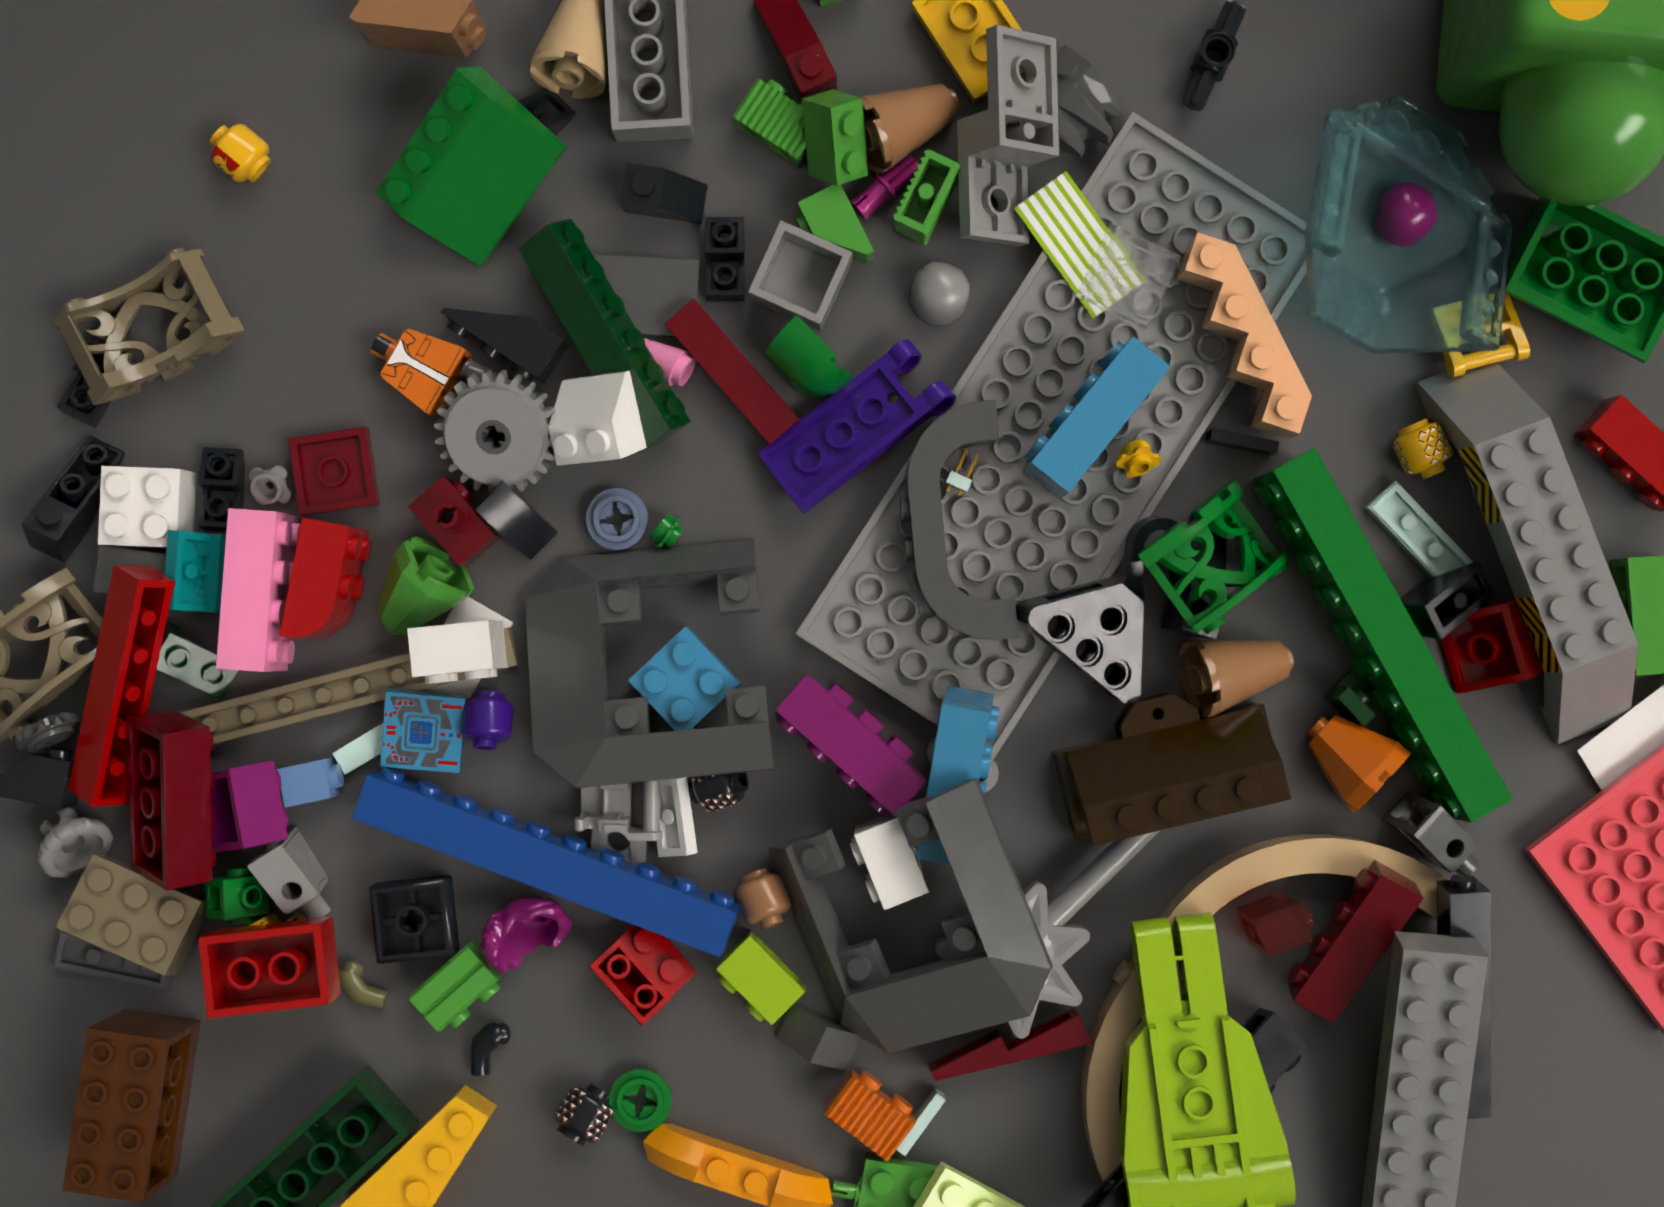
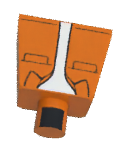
M409 328L404 330L399 341L380 333L374 340L370 350L371 354L386 361L380 376L421 410L436 419L439 417L437 413L438 408L446 405V401L443 399L444 396L450 391L453 392L454 386L460 380L459 376L464 364L473 356L461 346Z

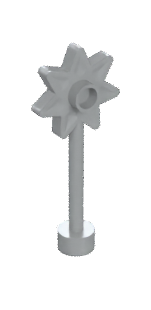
M1160 831L1114 841L1049 905L1047 889L1041 882L1033 881L1023 891L1053 967L1031 1015L1008 1022L1017 1038L1024 1039L1029 1035L1039 1000L1070 1006L1081 1004L1082 994L1062 965L1090 940V933L1082 925L1066 923ZM947 937L936 940L934 949L939 957L942 959L954 957Z

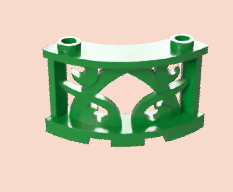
M1235 478L1204 499L1191 512L1195 520L1189 525L1186 521L1178 522L1138 552L1139 558L1157 580L1194 634L1202 629L1205 634L1217 629L1226 621L1223 614L1245 599L1265 581L1276 577L1288 568L1286 564L1289 557L1288 551L1283 548L1278 552L1240 500L1239 497L1244 493V490ZM1211 530L1226 539L1237 538L1241 556L1240 571L1222 570L1206 565L1214 551V540ZM1191 541H1195L1199 545V551L1191 547ZM1199 553V556L1196 559V561L1193 560L1192 558ZM1157 561L1182 576L1174 586L1157 565ZM1192 580L1199 583L1195 585L1191 592V601L1199 599L1203 593L1207 594L1210 599L1206 609L1197 615H1193L1180 597L1183 590ZM1226 587H1236L1227 595Z

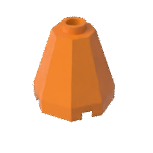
M1337 715L1330 721L1323 716L1307 733L1313 738L1307 746L1341 803L1352 813L1357 812L1411 754L1399 742Z

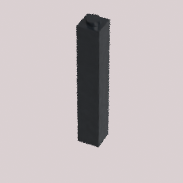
M1459 874L1452 876L1451 880L1437 881V935L1477 938L1488 955L1467 1119L1490 1118L1491 891L1474 876Z

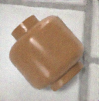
M765 868L740 878L741 884L736 888L735 897L741 906L740 911L745 923L752 925L760 924L761 930L783 923L782 915L790 910L792 903L781 876L777 873H771L769 868Z

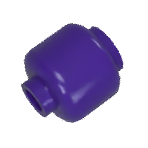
M494 691L474 692V697L468 698L465 701L460 729L461 735L467 740L473 741V748L495 750L497 743L505 742L511 736L513 705L505 700L503 693Z

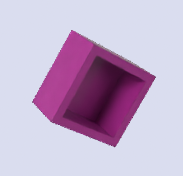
M274 760L213 772L215 785L211 791V808L215 814V826L212 829V846L215 853L244 849L288 839V815L285 809L282 808L279 792L281 789V777L275 769Z

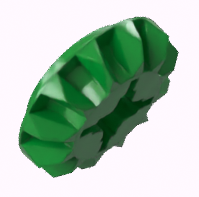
M645 1068L630 1069L618 1077L612 1086L609 1096V1105L614 1110V1119L622 1127L634 1132H647L661 1125L667 1118L672 1105L671 1088L668 1087L663 1076ZM642 1085H645L646 1097L654 1102L645 1103L638 1115L636 1114V1101L630 1099V1095H637Z

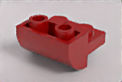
M635 925L630 926L588 966L640 1026H643L697 973L665 936Z

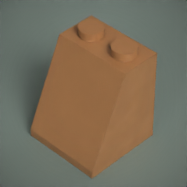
M359 0L349 16V19L366 41L375 48L468 58L472 50H477L482 45L486 36L485 29L487 25L473 0Z

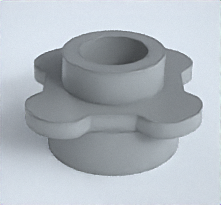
M276 465L268 470L256 467L250 471L249 479L252 481L250 490L257 503L266 505L272 504L277 500L281 503H286L291 499L292 492L287 488L285 480L287 471L285 468ZM271 482L274 487L269 488L267 483Z

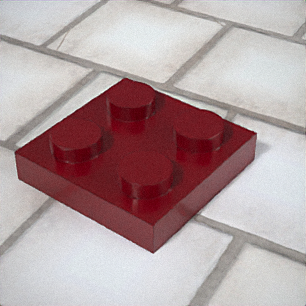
M359 427L288 438L300 516L380 505L369 428Z

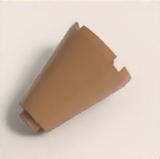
M935 84L858 96L863 100L866 153L871 159L867 161L868 168L876 174H882L890 170L956 119V111L959 110V101L955 92L950 88L947 89L943 84Z
M1192 640L1182 644L1178 658L1185 656V668L1178 669L1183 693L1188 703L1202 711L1199 715L1201 718L1215 716L1287 679L1294 665L1291 651L1279 641Z

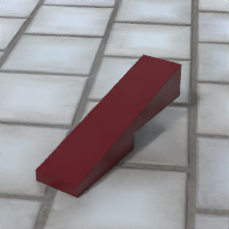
M694 298L664 323L766 443H773L799 420L795 413Z
M1072 1008L1030 1029L1029 1035L1024 1039L1014 1037L1004 1042L997 1028L930 1062L929 1068L934 1080L938 1081L1093 1044L1079 1014L1075 1008Z

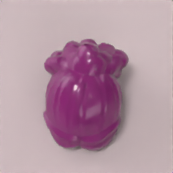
M530 896L513 900L504 909L495 911L488 919L486 927L481 932V953L489 966L495 968L499 973H506L509 969H518L523 963V957L530 955L538 946L559 947L571 929V920L565 910L553 899Z

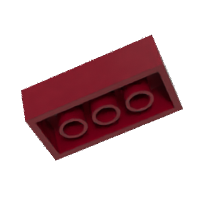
M175 710L128 716L131 869L166 891L213 881L212 867L216 863V853L212 846V829L215 826V814L211 808V791L214 789L215 780L210 768V752L214 748V739L210 727Z

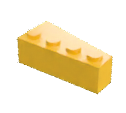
M464 1085L397 1151L358 1186L339 1207H434L498 1105Z

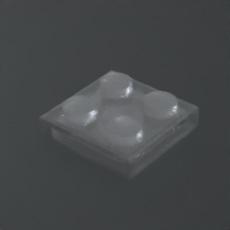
M1110 223L1075 296L1146 329L1154 316L1181 256Z

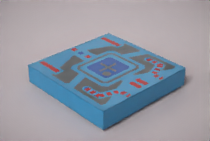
M387 688L385 693L380 767L460 773L463 736L460 733L467 695Z

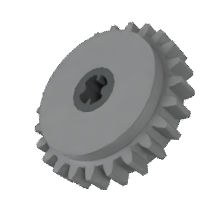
M486 370L482 374V381L474 373L467 378L468 385L463 381L458 382L454 386L456 393L450 391L443 398L449 405H442L437 410V413L444 417V419H440L434 424L435 429L443 431V434L435 439V444L445 445L446 450L439 455L440 458H451L453 461L448 470L450 472L457 469L462 471L463 474L460 478L462 483L469 478L475 480L474 490L476 491L485 484L488 485V492L490 493L501 480L512 490L515 484L520 492L528 486L527 479L531 483L536 484L541 478L539 472L546 474L551 467L546 460L553 461L555 459L548 430L550 416L555 410L554 406L545 408L543 405L548 395L543 393L536 396L533 393L536 387L535 382L530 383L527 387L521 385V374H518L512 381L508 380L507 370H502L497 378L493 377L491 370ZM494 426L497 432H504L505 436L500 439L498 433H492L491 429Z

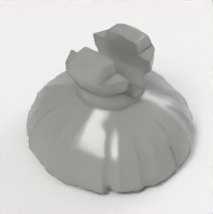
M70 807L61 808L59 811H56L61 818L59 824L54 825L46 820L40 827V832L45 838L38 850V862L43 872L50 877L68 878L82 874L93 854L107 855L111 849L114 837L110 828L104 822L86 817L79 818L78 813Z

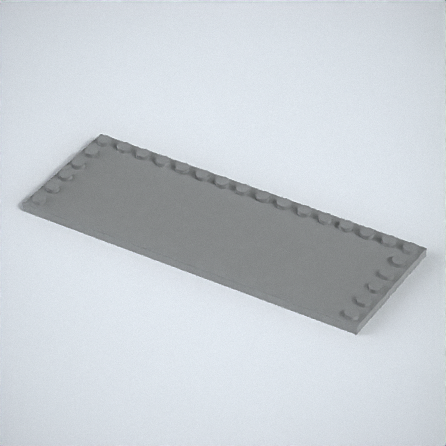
M1134 112L1131 113L1081 192L1146 282L1093 319L1043 250L952 391L956 396V400L946 412L967 403L996 400L998 442L996 444L968 446L957 450L946 459L940 473V492L948 570L955 585L966 595L975 599L998 600L1015 598V605L1023 600L1111 577L1123 559L1125 539L1128 532L1138 521L1151 516L1237 381L1226 378L1238 340L1201 329L1213 291L1177 280L1188 242L1196 233L1199 232L1236 245L1274 321L1277 320L1329 239L1324 233ZM1134 336L1171 367L1070 493L1058 499L1023 471L1029 463L1024 456L1042 434L1047 438L1050 437L1054 432L1048 427L1067 403L1073 407L1078 400L1073 397L1074 393L1092 372H1095L1098 376L1103 370L1097 365L1119 340L1125 345ZM941 415L936 416V417L934 418L933 422H934L937 418H939ZM1131 441H1147L1150 444L1152 453L1160 455L1161 463L1156 467H1152L1144 475L1133 478L1127 477L1125 470L1118 468L1115 464V459L1119 456L1120 449ZM967 448L969 450L958 474L966 477L976 454L980 455L969 477L972 483L967 493L963 491L961 497L957 495L960 490L951 486L950 491H946L949 484L945 482L950 471L955 472ZM910 456L799 627L796 635L937 726L947 686L994 694L992 706L1000 707L994 741L986 739V744L993 745L991 760L993 761L1060 655L1018 621L1019 638L979 639L950 628L930 610L918 589L913 560L906 561L904 537H911L909 521L902 522L900 498H907L906 478ZM1054 616L1049 621L1048 633L1056 629L1058 625L1057 616Z

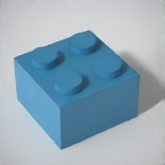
M685 626L628 680L643 697L648 699L651 706L675 731L694 729L726 698V689H735L742 683L689 626Z

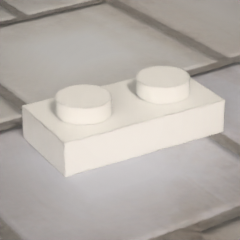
M687 778L659 780V830L663 832L662 840L656 841L658 857L688 856L698 853Z

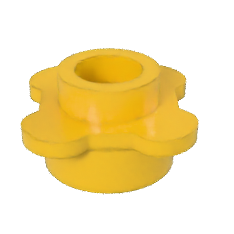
M1135 440L1125 444L1120 449L1119 456L1115 459L1116 466L1123 468L1126 476L1130 478L1144 475L1152 467H1156L1161 463L1160 455L1153 454L1150 444L1144 440Z

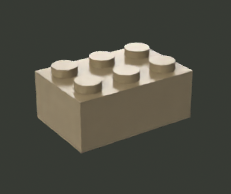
M93 854L55 928L163 976L178 975L206 920L205 898L183 888L166 891L132 870L131 865L108 855Z

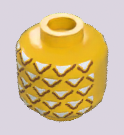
M1427 418L1397 431L1399 437L1394 440L1393 449L1406 474L1414 475L1421 473L1422 478L1426 479L1446 470L1443 462L1451 458L1453 449L1439 423H1429Z

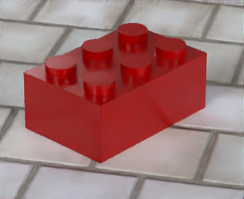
M333 916L218 929L198 937L207 1019L329 1005L341 996Z

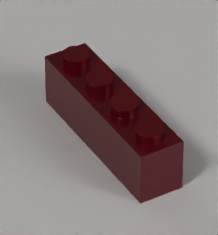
M1374 860L1368 869L1365 868L1360 871L1353 884L1354 890L1346 901L1341 900L1336 905L1331 915L1332 921L1324 932L1320 931L1315 935L1309 947L1310 952L1302 963L1298 962L1293 966L1288 976V986L1293 1001L1333 1024L1393 942L1394 931L1402 930L1424 899L1414 881L1377 860Z

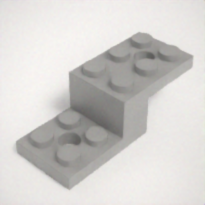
M994 25L986 29L988 109L957 120L958 163L961 165L958 171L960 238L1023 246L1029 244V229L1014 208L1028 198L1027 167L1059 156L1056 38ZM1019 67L1026 74V82L1020 76ZM991 195L997 199V211L991 204Z

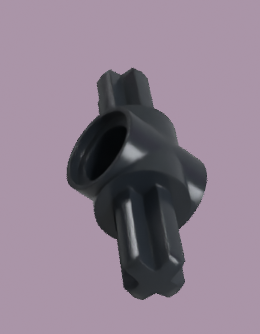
M1227 0L1224 3L1214 28L1206 30L1200 46L1194 55L1190 66L1194 74L1182 99L1183 105L1190 110L1202 111L1215 82L1223 80L1229 64L1235 56L1238 46L1235 36L1246 13V7L1237 0ZM1214 49L1218 51L1223 61H1211L1206 55V50Z

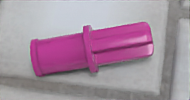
M908 155L881 176L876 174L874 176L875 181L850 201L853 209L859 216L861 215L863 220L866 221L889 199L894 200L897 198L896 192L913 178V172L917 171V165L919 164L916 159Z

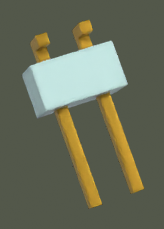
M967 448L955 472L950 471L945 482L949 484L946 491L949 492L951 486L960 490L957 495L961 497L963 491L967 493L972 483L969 477L980 455L976 454L966 477L958 474L969 450Z

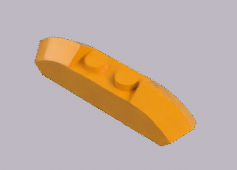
M662 1123L643 1140L648 1161L692 1182L768 1207H830L833 1205L829 1178L817 1171L669 1123Z

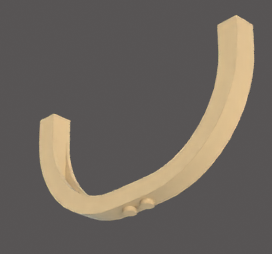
M1300 834L1256 843L1220 859L1190 880L1169 901L1157 918H1168L1172 932L1174 953L1176 954L1173 931L1174 916L1210 912L1213 916L1228 902L1246 891L1266 882L1288 876L1329 873L1356 878L1360 871L1365 868L1368 869L1373 861L1377 860L1417 884L1424 898L1417 909L1437 921V881L1449 879L1412 857L1376 843L1330 834ZM1133 955L1129 961L1123 960L1114 972L1112 979L1115 983L1099 1009L1090 1032L1093 1044L1087 1045L1083 1062L1081 1109L1084 1130L1093 1162L1102 1182L1121 1162L1119 1158V1088L1123 1066L1124 1043L1141 1019Z

